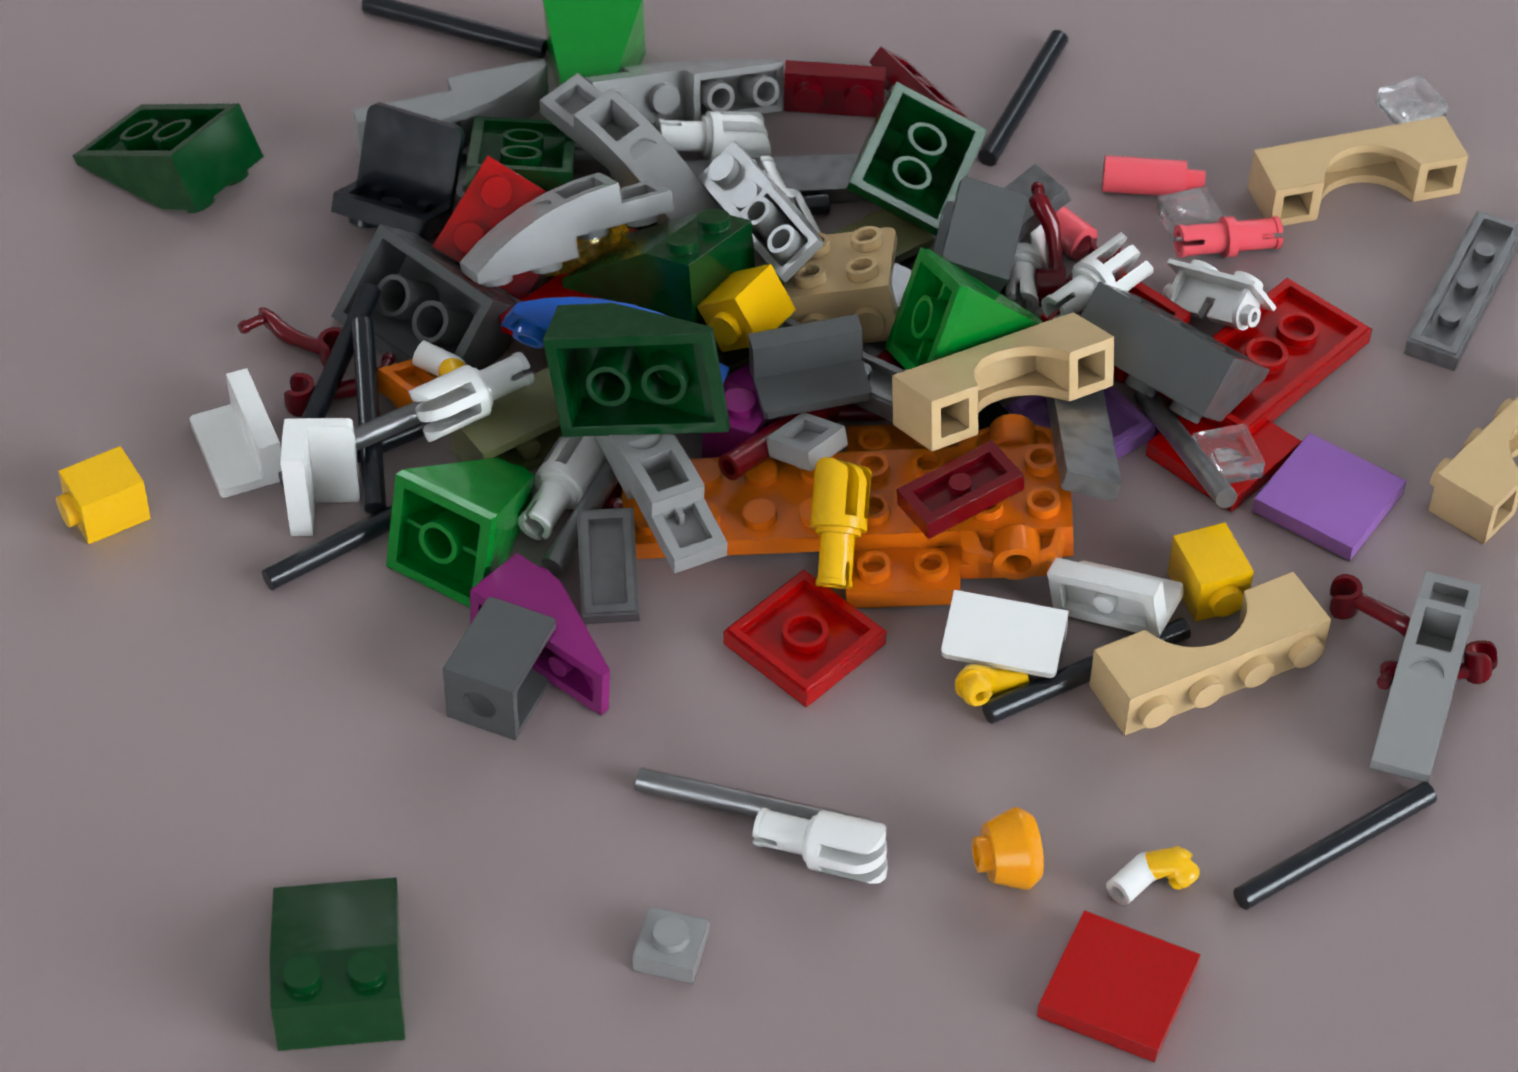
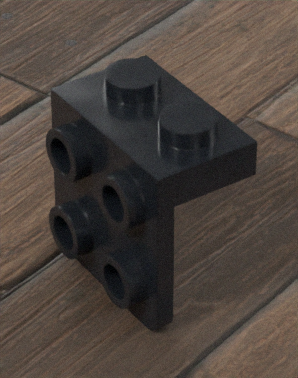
M378 102L371 105L367 110L357 181L333 193L331 212L349 217V222L358 227L376 228L379 224L415 233L424 240L439 233L453 213L465 139L463 129L458 125Z

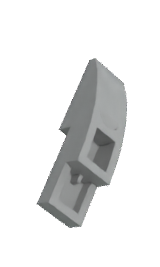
M544 58L447 77L448 91L385 104L460 126L465 134L463 148L470 147L475 116L529 119L540 111L539 100L549 94L547 63ZM369 107L353 110L356 148L360 157Z
M712 59L625 66L621 67V73L584 77L602 93L613 88L651 124L656 123L657 119L700 121L707 111L760 112L761 114L784 111V62L781 60Z
M577 73L539 100L540 114L610 171V178L617 181L620 188L653 180L672 190L675 211L657 215L658 224L707 209H719L705 186L672 145L635 107L613 88L602 93Z
M735 141L698 176V179L725 211L732 216L752 220L754 248L768 264L773 266L776 274L785 283L824 245L819 234L795 204Z
M600 172L573 180L540 195L500 221L460 261L461 273L483 287H499L512 282L513 275L528 271L535 274L555 272L563 267L562 262L579 258L576 237L580 240L598 239L609 234L608 228L623 224L630 227L647 226L658 221L657 215L675 211L672 190L653 180L619 188L617 181Z
M674 434L595 436L627 499L635 498L674 574L727 556L728 542L704 499L705 485Z
M1425 571L1394 674L1370 768L1429 783L1482 585Z

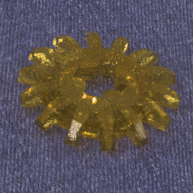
M623 224L617 228L616 226L608 228L609 234L598 239L580 240L577 238L579 258L562 262L563 267L560 270L545 274L549 276L566 274L574 268L582 267L590 260L597 259L600 254L612 250V247L620 244L630 230L629 227Z

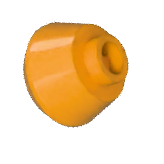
M1012 807L983 823L981 836H974L972 838V855L975 868L978 873L986 872L991 883L1030 890L1042 878L1044 868L1042 842L1036 820L1031 813L1020 807Z

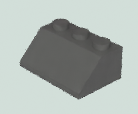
M379 224L331 317L343 325L363 283H371L381 290L379 300L370 317L374 323L375 348L382 353H393L395 355V362L399 363L413 359L415 350L423 340L459 356L467 365L475 367L479 371L502 357L513 336L501 332L499 315L518 302L495 287H483L481 284L471 280L461 273L460 263L432 247V244L417 234Z
M1100 281L1081 314L1082 318L1114 336V366L1128 373L1124 383L1152 398L1157 391L1173 399L1169 409L1197 424L1202 417L1221 422L1265 379L1269 372V369L1140 296Z

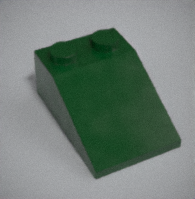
M896 82L871 126L857 157L846 189L936 236L943 207L947 201L955 202L959 182L963 177L968 176L988 129Z
M239 103L141 104L72 155L77 165L163 210H186L187 213H197L210 207L215 202L214 196L227 186L235 185L244 180L249 175L248 169L264 157Z
M475 116L466 164L465 191L487 155L547 192L573 181L575 141L549 120Z
M707 209L625 234L562 278L563 288L606 300L632 304L669 317L696 323L702 318L697 306L733 272L755 267L752 220L732 216L723 209Z
M616 303L557 306L543 338L563 437L729 431L730 423L713 327Z
M397 877L273 888L269 955L270 1006L278 1051L405 1040Z

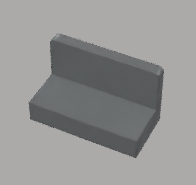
M858 314L748 334L749 368L764 418L783 417L868 401L872 398V388L862 360L863 330Z

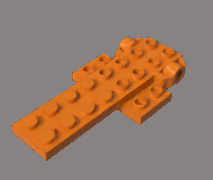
M1021 414L1002 415L996 418L990 424V427L978 430V435L935 451H930L893 424L847 426V452H837L830 457L868 467L872 472L867 532L861 533L860 538H855L852 570L853 588L846 589V601L855 608L951 605L954 590L961 591V579L1007 578L1021 580L1033 576H1047V572L1056 557L1074 556L1071 491L1063 490L1060 485L1051 429L1034 425V422ZM992 440L1024 474V490L928 539L898 506L896 489ZM719 457L690 459L705 485L704 499L728 542L727 555L820 551L821 536L817 535L815 529L810 527L815 469L812 471L800 469L770 457L740 478L729 480L722 474L719 468ZM622 489V508H634L636 559L665 558L635 498L628 500Z

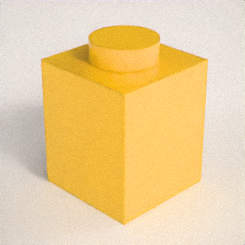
M771 264L733 272L697 306L707 326L713 327L715 340L722 352L749 347L748 334L777 329L796 311Z
M121 446L58 471L63 494L56 496V503L60 514L69 528L77 525L88 544L151 519L144 481Z
M1226 522L1173 535L1167 573L1171 580L1183 583L1184 596L1182 600L1194 622L1216 616H1229L1241 610L1244 591L1251 588L1254 570Z

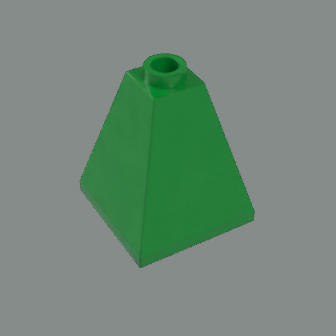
M543 0L547 51L557 87L577 73L584 78L621 73V67L641 65L646 54L644 0Z
M920 247L885 348L906 370L1043 322L1035 314L950 263L932 250Z
M499 457L400 470L395 475L386 566L470 608V589L506 562L521 532L518 518L532 500L535 474L530 473L522 465L511 464Z

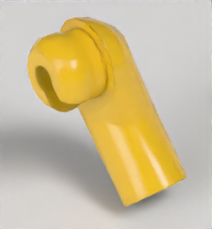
M971 664L959 671L955 678L954 687L957 695L968 705L981 706L988 702L991 697L1001 695L1029 683V676L1026 673Z

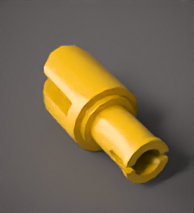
M830 457L818 459L816 463L810 520L811 529H815V533L821 536L816 586L835 589L853 588L852 570L855 538H860L861 533H866L868 527L872 472L868 467Z

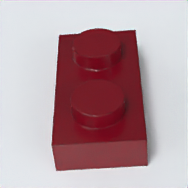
M882 46L870 59L869 63L872 66L886 67L885 89L889 93L896 82H899L953 112L966 117L908 60Z
M786 60L784 71V111L876 118L884 104L886 67Z
M991 440L896 489L897 504L928 539H931L1023 491L1024 474Z

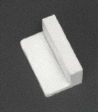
M247 368L226 374L230 397L229 405L197 413L190 417L193 433L219 495L223 498L280 482L278 475L282 471L280 441Z
M350 418L284 419L280 463L291 537L313 536L316 503L360 501L361 489L353 421Z
M1056 557L1047 572L1053 608L1069 611L1068 617L1136 633L1146 630L1157 638L1161 636L1184 596V587L1181 582L1085 560L1075 562Z
M954 590L942 642L941 655L946 659L1053 678L1057 673L1060 654H1063L1069 611Z

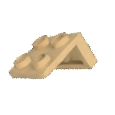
M865 226L853 232L829 235L818 233L824 245L786 283L784 282V288L796 308V311L789 318L805 324L858 314L863 330V343L887 341L898 312L892 285L897 248L895 229L891 227Z

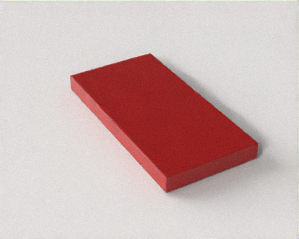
M1289 278L1284 279L1267 293V296L1276 306L1275 311L1260 308V320L1255 327L1239 330L1225 326L1212 336V338L1269 369V372L1265 379L1221 422L1209 418L1206 419L1239 440L1244 441L1267 420L1273 422L1367 345L1370 341L1372 328ZM1157 391V393L1160 396L1167 399L1171 403L1173 402V399Z

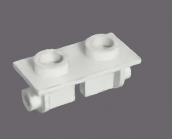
M1170 258L1167 261V264L1177 276L1172 284L1169 283L1164 287L1162 295L1189 311L1193 317L1202 319L1210 303L1213 302L1207 314V318L1211 322L1245 330L1248 327L1253 328L1258 324L1261 316L1260 308L1275 311L1276 309L1274 303L1263 291V283L1249 273L1235 271L1234 275L1219 272L1212 265L1196 259L1192 260L1190 264Z

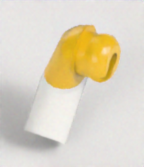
M425 340L418 345L412 359L414 366L437 377L467 365L459 356Z
M1174 846L1139 853L1106 883V888L1110 896L1117 903L1128 905L1155 880L1166 876L1172 888L1176 890L1185 889L1198 879L1200 870L1197 864L1190 859L1193 854L1183 847Z

